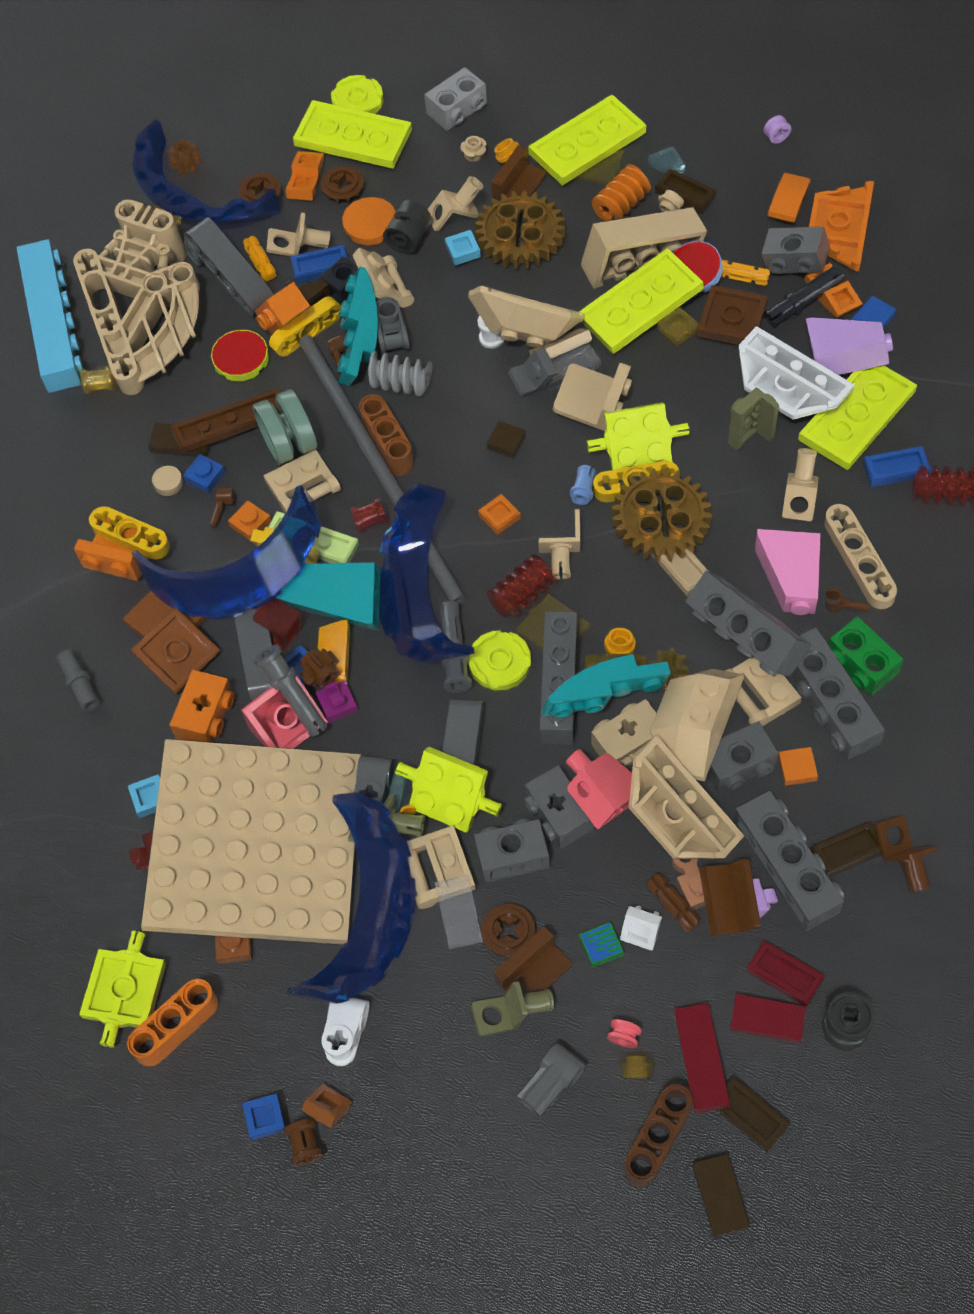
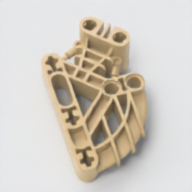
M123 200L117 204L114 210L122 230H116L113 233L114 239L104 247L105 250L101 254L97 255L92 249H82L75 254L73 262L111 372L124 394L135 395L144 388V380L155 375L160 370H162L163 374L167 373L165 367L178 353L180 357L184 356L182 348L190 335L192 338L196 337L194 326L199 310L200 284L193 267L189 263L183 262L186 259L187 253L171 213L158 208L153 211L151 206L148 205L145 208L143 203L134 200ZM114 253L117 260L106 258V256ZM100 289H105L109 297V305L102 310H97L93 301V294ZM113 291L134 298L123 318ZM164 313L166 320L154 336L152 330L161 314ZM149 337L150 341L145 346H143L147 338Z

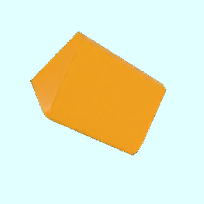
M341 620L319 627L318 649L321 651L325 648L327 652L330 650L340 661L335 665L339 673L333 682L339 683L345 680L346 684L348 683L350 625L348 620Z

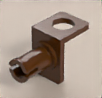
M897 816L876 823L875 828L884 861L898 860L899 863H903L909 892L930 888L931 884L929 883L922 858L927 854L938 851L937 847H913L904 816ZM891 826L897 827L901 833V839L897 845H892L887 839V831Z

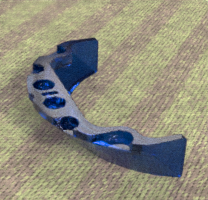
M155 119L138 134L135 140L136 148L132 163L136 180L144 194L165 211L182 218L198 221L209 217L213 222L220 223L252 222L280 213L276 191L271 188L255 201L235 199L218 208L206 205L165 179L162 161L166 138L161 122Z
M416 483L399 498L393 510L397 512L391 530L383 537L380 552L384 553L383 567L380 569V621L386 636L392 638L395 642L396 651L415 661L435 662L474 654V647L451 641L440 629L433 615L427 586L428 553L433 529L446 499V491Z
M299 485L295 488L291 503L284 517L269 537L252 552L226 566L202 572H180L152 563L138 550L132 552V555L150 590L168 606L174 609L177 608L182 614L192 617L230 618L242 615L249 609H257L267 604L282 593L281 589L294 575L296 577L299 576L306 566L305 560L313 546L315 537H319L321 524L313 498L302 485Z
M359 793L337 794L333 796L332 800L352 834L360 868L359 902L355 920L348 935V942L343 944L338 954L322 971L311 979L288 988L287 995L331 1004L347 1002L349 998L360 994L370 986H375L385 977L383 973L392 960L400 956L411 929L410 919L415 910L416 883L415 879L411 878L408 857L411 856L409 846L406 840L401 839L397 828L388 816L391 814L388 808L382 802Z

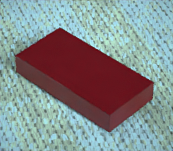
M765 940L746 969V972L799 1004L806 1006V1008L825 978V975Z
M735 994L730 1031L800 1044L806 1006Z

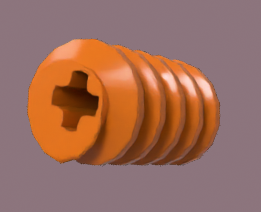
M627 164V167L622 169L620 174L616 175L613 181L609 182L606 188L602 189L599 195L592 199V208L596 215L605 222L612 221V219H623V214H628L630 209L637 205V201L642 200L644 194L651 191V184L637 166Z

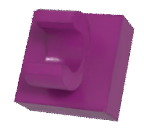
M345 680L339 683L336 681L324 686V689L316 692L328 723L358 711Z

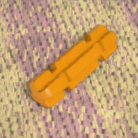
M250 236L243 240L244 248L250 255L249 257L257 271L260 272L263 281L269 282L274 280L277 276L276 270L270 263L262 246L259 245L260 242L257 237Z
M722 260L723 273L721 277L725 278L728 275L729 279L747 283L756 281L755 284L767 285L770 277L769 269L759 267L756 270L755 266L736 262L728 264L729 261Z

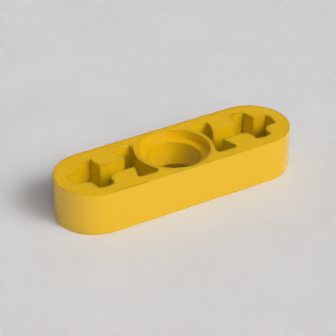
M331 296L321 299L276 330L269 340V346L279 356H288L301 347L299 340L303 336L311 335L314 338L337 322L340 318L339 311L341 305Z
M660 461L601 472L593 480V493L601 502L615 501V495H621L619 480H623V485L629 487V478L639 477L641 471L649 477L652 468H655L658 475H661L663 470L667 468L669 476H673L679 468L671 461ZM608 483L611 490H605L603 484Z
M98 507L89 516V523L97 536L149 559H161L170 550V543L164 531L110 507ZM107 519H109L111 525L108 524V523H105V521H106ZM127 528L137 529V533L131 538H123L122 533ZM159 540L161 543L160 545L154 544L152 547H150L148 541L151 543H157Z

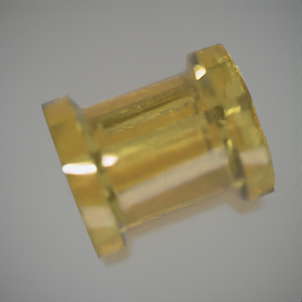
M110 366L90 371L86 368L81 369V383L86 395L91 394V391L115 390V379Z

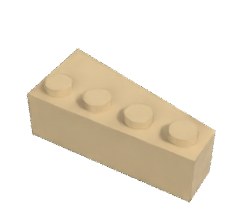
M693 207L595 223L591 228L581 266L595 289L603 286V281L614 277L616 281L626 278V272L642 267L667 248L673 253L677 248L686 243L703 242L707 230Z

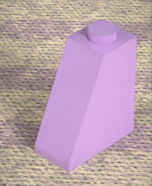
M812 317L806 319L814 361L837 375L889 364L888 351H893V344L890 333L884 334L881 322Z

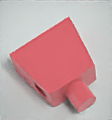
M578 749L566 760L567 765L577 774L567 786L568 792L598 830L629 808L632 772L613 756L604 753L594 761H591L581 749Z

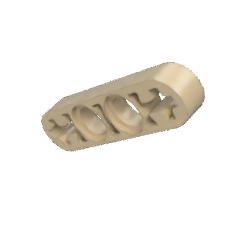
M843 504L832 505L826 511L824 521L828 534L869 604L876 609L889 608L894 603L897 594L895 582L853 511ZM834 516H837L839 519H844L843 526L839 520L833 521ZM853 538L857 539L862 546L858 549H850L844 542L847 539ZM870 563L875 567L876 571L872 574H865L861 572L859 565ZM879 587L882 593L888 592L887 597H884L882 594L876 595L877 588Z

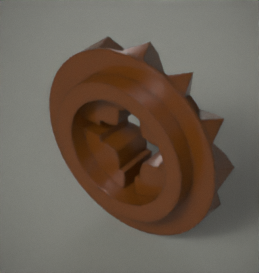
M338 166L328 170L323 175L320 183L322 193H325L327 199H335L337 203L341 199H345L349 203L350 197L358 198L359 191L364 190L362 174L350 166ZM346 180L347 185H344L343 188L339 189L338 186H341L342 183H344V181Z
M260 172L251 174L242 180L238 187V195L244 206L250 205L253 210L258 206H262L265 209L267 204L275 205L276 199L281 197L282 188L280 181L274 175ZM264 186L265 192H261L260 195L256 196V193L260 192Z
M501 904L492 908L485 915L481 924V936L487 949L496 953L499 957L511 956L535 935V923L532 916L526 909L516 904ZM499 922L507 927L517 925L514 929L517 940L508 935L500 938L503 932Z

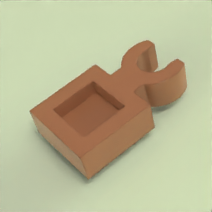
M672 858L673 867L678 872L683 873V875L677 877L676 883L684 900L689 905V910L705 906L699 872L700 868L697 866L698 859H691V861L684 863L680 859Z

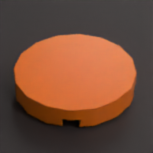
M376 197L361 198L346 208L342 216L344 232L356 244L365 246L378 245L384 242L383 232L396 211L384 199Z

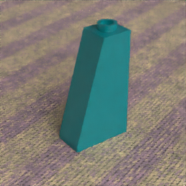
M375 562L265 565V574H262L260 578V588L270 601L338 621L348 620L349 624L366 629L379 630L381 570Z

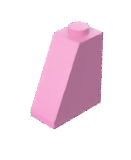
M758 529L755 552L783 612H792L795 615L815 614L819 587L820 533Z

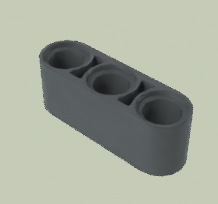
M450 699L442 752L475 766H477L483 723V701Z

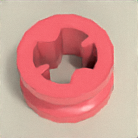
M612 1020L611 1027L613 1031L608 1033L607 1039L622 1047L637 1048L638 1041L636 1036L641 1035L642 1029L628 1021Z

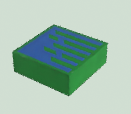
M611 922L579 934L580 942L592 968L624 956V951Z

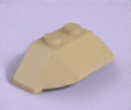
M479 286L469 291L468 295L490 332L500 334V338L503 340L517 341L519 339L526 341L527 346L535 348L543 347L544 344L555 341L584 320L585 313L561 308L485 286Z
M709 669L670 679L650 728V735L652 738L657 735L696 780L705 782L743 682V674Z
M657 735L633 758L629 809L673 859H723L744 837V834Z

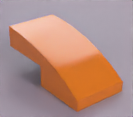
M297 152L291 164L292 176L286 187L287 199L313 201L322 173L324 153Z
M784 172L770 205L768 216L795 223L801 211L803 200L809 190L811 179Z
M826 264L823 272L806 274L804 278L806 284L830 269L832 264ZM849 281L840 282L817 297L822 305L836 318L861 307L863 304Z

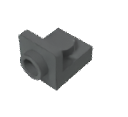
M545 347L535 350L524 364L513 367L508 371L521 396L544 389L558 373Z

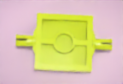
M663 402L605 412L606 428L604 438L587 440V448L589 453L606 449L610 456L612 470L660 461L672 462L670 447L672 438L689 435L688 423L670 426L666 418L665 404Z
M427 747L423 751L420 766L417 769L403 762H400L396 768V775L412 781L413 791L409 805L414 806L416 812L449 826L454 825V828L467 833L472 828L475 815L479 810L490 813L495 817L501 811L502 803L485 797L484 784L488 771L444 752Z
M131 931L127 950L114 952L98 949L79 1015L83 1019L100 1021L105 1024L100 1041L102 1046L113 1048L119 1028L129 1026L137 1028L154 1012L166 962L162 959L146 957L140 953L146 936L142 932Z

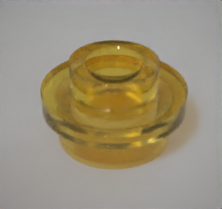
M626 1056V1063H619V1069H622V1078H651V1069H654V1063H647V1056Z

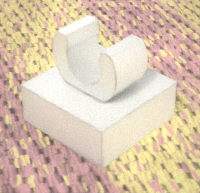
M629 906L625 915L620 940L652 951L657 940L662 917L659 916V912L655 911L652 914L641 910V906H636L635 908Z

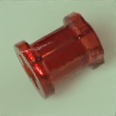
M378 497L374 498L372 503L358 508L355 506L349 507L358 532H362L364 527L378 522L382 524L387 523L385 512Z

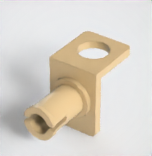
M469 176L458 193L441 190L428 208L432 216L431 225L434 231H440L452 213L478 218V211L473 203V199L482 190L483 184L476 177L472 178V176ZM441 205L443 209L442 216L439 220H436V209Z
M301 213L296 233L272 228L268 230L266 251L285 256H295L299 254L300 247H303V244L326 249L329 246L330 231L306 228V225H304L305 213ZM277 237H282L288 241L289 245L281 248L276 246L273 240Z
M800 448L797 452L795 473H788L782 517L812 521L819 478L813 476L817 451ZM795 497H804L808 502V508L803 512L792 510L790 506L791 500Z
M575 509V537L538 539L539 553H551V577L553 579L560 580V567H562L563 579L571 577L570 552H580L579 509Z

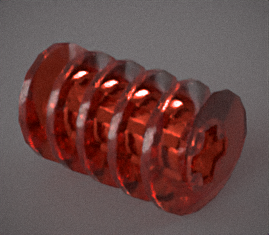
M920 465L913 479V504H915L918 495H922L924 504H928L930 497L934 496L936 505H940L944 496L947 497L949 506L953 505L956 497H959L961 506H965L968 498H972L974 505V467L969 468L965 475L962 467H957L953 474L951 468L945 466L940 475L937 466H932L928 473L926 466Z
M532 554V557H527L523 561V565H518L514 568V573H508L505 576V581L500 580L497 582L496 588H490L487 591V597L494 609L503 617L507 618L509 612L513 616L518 617L520 611L517 605L527 609L529 603L526 598L528 597L534 602L537 601L538 595L535 590L545 594L547 587L544 582L554 586L556 580L544 560L538 555Z

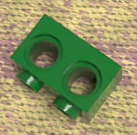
M858 616L829 639L828 646L851 677L855 686L865 690L871 696L900 672L904 659ZM845 645H852L857 649L850 650L846 648ZM874 666L877 667L880 671H871L867 667Z

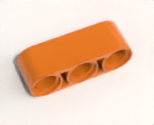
M202 979L189 981L129 1035L127 1041L128 1050L140 1064L151 1067L160 1063L216 1012L219 1004L218 997L209 983ZM198 994H208L207 999L202 1004H193V1000ZM181 1017L177 1027L166 1029L167 1022L171 1018ZM154 1041L150 1051L140 1053V1047L144 1042Z

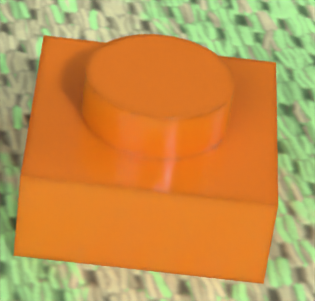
M247 500L228 520V523L232 529L250 541L253 529L263 531L271 523V517Z

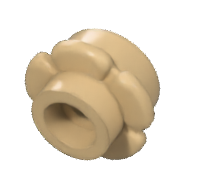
M470 136L466 138L465 142L461 143L460 149L464 152V157L467 160L479 161L485 155L487 143L483 138Z
M666 190L662 196L659 195L658 197L659 208L663 212L681 209L684 204V200L671 190Z

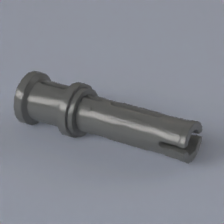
M445 601L440 605L445 649L441 658V666L445 668L446 679L443 681L444 689L449 693L466 692L472 687V680L468 677L467 673L469 656L463 648L460 607L456 601Z
M279 645L268 647L257 655L254 663L256 666H261L270 678V686L275 690L281 691L308 731V734L311 737L318 735L319 731L313 722L321 731L325 730L327 723L322 719L296 681V671L293 667H289L281 656Z

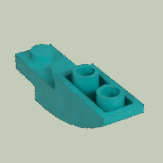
M361 266L355 275L350 274L347 280L345 291L349 292L348 298L343 300L339 311V316L342 317L340 328L347 330L343 346H346L347 349L345 355H342L339 360L337 372L341 373L339 383L350 386L356 379L360 363L367 364L377 342L378 316L375 294L366 268Z
M633 654L600 662L579 672L559 686L544 704L541 710L542 716L554 715L555 718H563L571 715L573 712L584 710L586 713H595L604 709L612 695L614 697H621L629 694L631 691H657L671 674L668 662L637 666Z

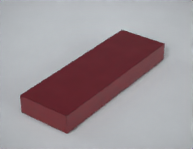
M703 1003L674 1009L695 1114L731 1107L709 1004Z

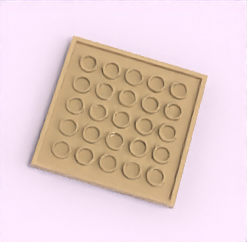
M165 739L141 924L142 931L347 945L355 843L348 841V836L352 830H356L357 804L354 800L357 765L361 754Z

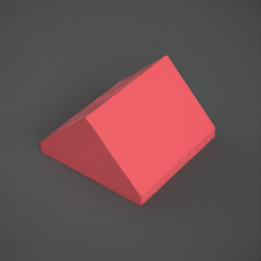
M296 675V681L298 682V684L300 685V687L302 688L310 702L313 704L317 712L320 714L322 719L326 723H328L327 719L325 718V716L323 715L315 701L312 699V697L310 696V694L308 693V691ZM270 687L241 709L249 730L264 747L294 749L310 737L308 731L280 690Z

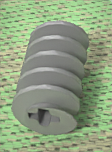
M374 351L371 354L368 367L370 386L376 389L381 385V388L385 391L390 390L392 387L396 393L401 392L403 389L407 395L412 394L414 391L416 396L421 397L426 392L431 380L432 362L428 361L426 367L422 368L421 359H417L415 365L411 366L410 357H406L404 363L400 364L399 355H395L392 362H389L388 353H384L381 360H378L377 351Z

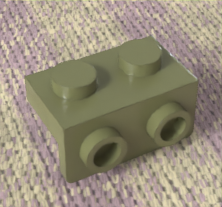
M756 387L745 398H739L735 401L730 410L731 420L728 427L729 445L738 450L755 433L760 434L769 442L774 438L779 404L773 396L765 394Z

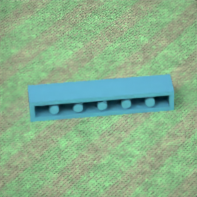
M49 239L18 246L16 248L42 381L48 393L82 385L80 373L84 372L80 356H76L75 353L80 348L76 335L71 333V329H75V323L71 312L67 313V308L71 307L67 291H63L62 288L67 286L63 270L58 268V266L63 265L59 250H53Z

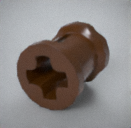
M313 1119L300 1120L291 1123L283 1129L284 1135L289 1137L294 1155L291 1158L293 1166L309 1164L324 1156L322 1149L317 1147L313 1132L316 1125Z

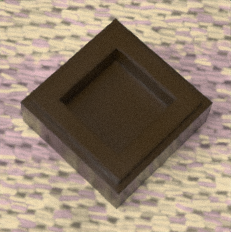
M498 421L487 441V449L514 458L526 437V430Z

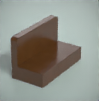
M518 145L492 180V198L501 201V194L509 198L512 191H515L517 196H521L524 190H526L527 196L531 197L546 178V171L528 164L527 148Z
M741 859L728 865L705 866L699 869L711 937L742 934L761 927L748 859Z
M543 926L493 972L494 980L505 993L513 982L520 983L522 994L541 991L553 985L572 967V963L554 945V936Z

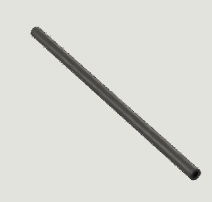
M303 336L299 340L300 346L401 519L410 530L415 543L449 601H456L461 604L465 600L463 592L312 336Z

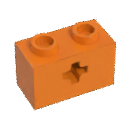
M292 282L267 299L254 312L257 314L256 320L259 326L264 331L268 330L272 335L276 330L304 312L310 305L295 283Z
M192 670L169 724L176 739L213 743L215 737H220L224 726V715L226 710L232 708L235 699V693L231 688L228 678Z

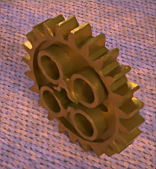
M526 190L522 192L521 196H517L516 192L512 191L509 198L501 194V201L492 198V207L484 205V213H478V221L475 222V233L479 248L484 250L485 257L493 256V263L503 260V267H506L511 262L514 264V269H517L520 263H523L527 269L529 268V262L532 261L539 266L540 258L549 261L550 253L557 254V246L563 245L565 218L562 217V210L556 209L555 202L548 203L547 196L542 197L540 200L537 199V192H534L531 197L527 196ZM524 212L521 228V245L517 247L520 213Z
M652 468L651 476L649 477L641 471L639 481L630 477L629 487L621 485V495H615V505L612 506V515L614 516L612 518V526L617 527L616 537L624 536L622 544L624 547L633 544L632 554L637 553L641 549L643 551V559L645 560L649 557L650 553L655 555L656 562H659L661 555H666L668 561L671 562L673 553H677L680 558H684L685 548L692 553L695 552V543L702 545L704 535L709 533L710 525L708 524H711L712 514H710L711 503L706 502L707 492L699 493L700 483L691 486L690 475L683 480L680 479L679 470L673 476H669L667 468L663 470L662 475H658L655 468ZM656 492H659L661 496L662 514L666 518L665 529L668 537L663 536L661 513L657 511L658 499L655 494ZM676 497V498H678V499H680V500H679V501H671V500H669L668 498ZM639 502H648L649 505L642 506V505H640V504H638V503H639ZM674 524H683L686 527L677 528ZM645 528H652V529H654L655 531H654V532H646V531H644L643 529H645Z

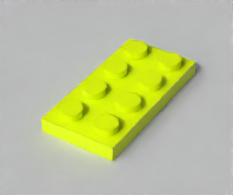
M610 95L528 146V153L563 186L645 134L646 124L615 96Z
M312 100L293 137L294 146L394 169L412 131V125L408 121Z
M667 248L579 311L585 313L584 320L581 322L612 354H615L703 290V281Z
M884 365L854 371L847 378L849 382L855 385L850 394L837 408L817 413L799 433L798 440L844 469L849 470L916 392L917 384Z

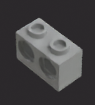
M465 67L424 94L427 115L446 131L461 123L465 118L487 104L486 84Z

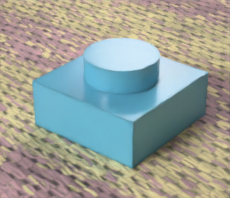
M471 230L444 238L445 246L454 265L481 257L480 248Z
M159 774L128 785L139 818L156 812L160 784Z

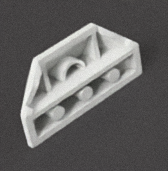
M757 326L739 344L744 390L750 393L757 387L765 394H770L779 404L778 411L791 419L835 409L854 389L855 385Z

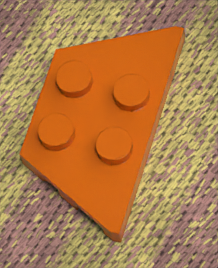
M866 181L864 187L852 190L849 186H845L834 191L815 193L809 227H824L830 244L828 256L854 271H859L874 181Z

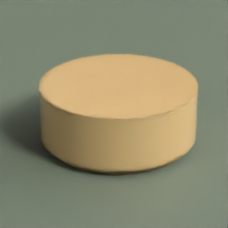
M163 466L154 472L152 483L156 492L160 495L172 496L182 489L183 478L176 467Z

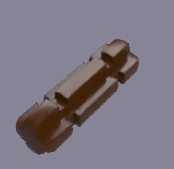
M656 873L647 881L648 889L654 895H658V900L674 919H679L678 924L685 932L689 933L696 929L700 924V917L693 910H689V905L673 886H668V880L661 873Z

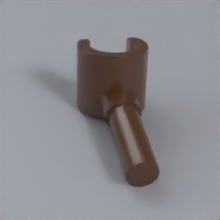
M341 335L328 340L329 353L335 360L336 369L341 358L340 353L347 349L346 346H343L344 340Z
M220 487L216 490V506L209 526L216 528L224 505H234L235 492H233V488Z
M830 588L826 592L827 598L837 600L834 602L825 601L826 608L831 613H837L842 608L869 611L870 604L845 599L839 589Z

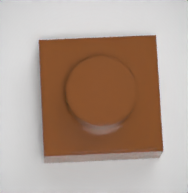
M215 936L216 961L218 964L252 960L251 938Z
M322 1084L305 1099L301 1110L312 1116L317 1122L332 1128L348 1113L352 1101Z

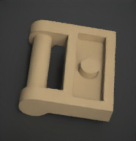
M358 248L352 256L358 268L360 266L366 268L375 297L378 299L384 297L394 298L402 308L412 305L414 297L411 291L406 289L396 269L397 263L394 257L390 255L381 257L374 251L369 252Z
M316 449L263 475L266 484L284 513L290 516L296 513V509L330 492L334 494L341 490L336 477L330 472ZM321 481H324L323 483H321V484H319V485H317V486H315V487H313V488L307 490L306 492H304V493H302V494H300V495H298V496H296V497H294V498H292V499H289L290 497H292V496H294V495H296V494H298V493H300V492H302V491L308 489L309 487H311V486H313V485H315V484H317V483H319V482H321Z
M753 657L733 669L725 671L743 674V680L766 709L759 710L742 687H740L736 701L748 715V722L750 724L759 721L764 726L799 705L802 697L784 675L777 673L776 676L768 674L760 668L761 661Z
M454 825L406 841L398 846L400 856L405 859L417 893L415 900L419 909L432 907L437 902L476 889ZM427 850L439 887L431 890L418 857V853Z

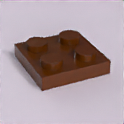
M711 285L698 327L697 337L739 345L756 326L760 328L768 296Z

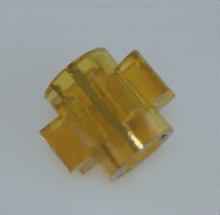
M674 648L664 652L657 650V661H649V664L668 662L671 674L663 684L664 689H667L670 679L688 675L689 667L684 666L686 655L679 656V654L674 652Z

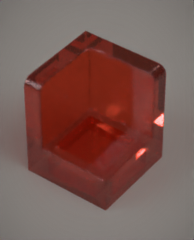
M272 595L265 600L253 615V621L271 631L274 645H279L283 651L302 629L301 613Z

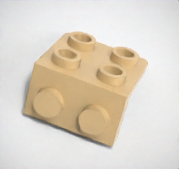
M574 363L570 364L555 399L553 411L605 431L604 413L622 409L624 403L618 400L620 395L626 396L632 379L627 378L631 366L619 363L615 377L612 378Z

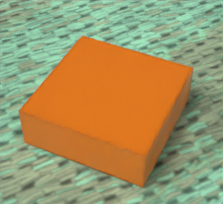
M502 494L478 510L479 517L497 535L521 519V513Z
M811 747L780 751L778 753L784 786L817 781L818 774Z

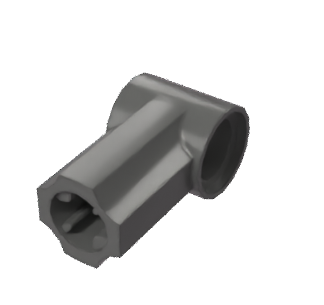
M559 1042L548 1051L540 1063L538 1072L517 1096L518 1100L530 1112L540 1118L543 1117L565 1089L569 1090L578 1081L587 1067L583 1061Z

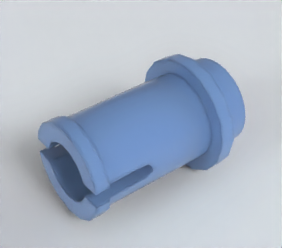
M582 465L577 469L575 484L570 489L571 500L575 504L586 505L593 499L592 487L596 470L594 468L591 469L589 475L591 466Z

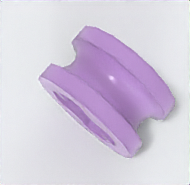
M778 115L766 123L763 132L769 137L771 143L778 144L789 136L791 125L786 122L783 116Z

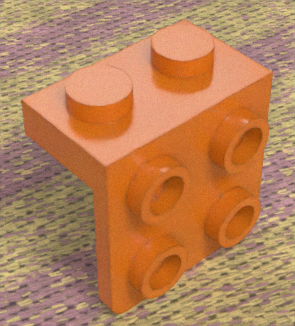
M107 519V520L105 521V523H108V524L111 525L109 519ZM125 529L122 537L131 538L135 536L137 529ZM95 535L92 542L78 539L74 547V551L83 568L134 581H139L149 558L97 535ZM148 541L150 547H152L154 544H156V543H151V542Z

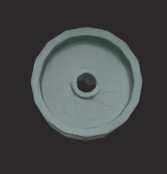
M292 389L276 394L275 403L277 410L266 399L252 405L253 414L263 439L278 465L293 459L294 450L292 443L297 451L302 454L317 449L316 438L309 418Z

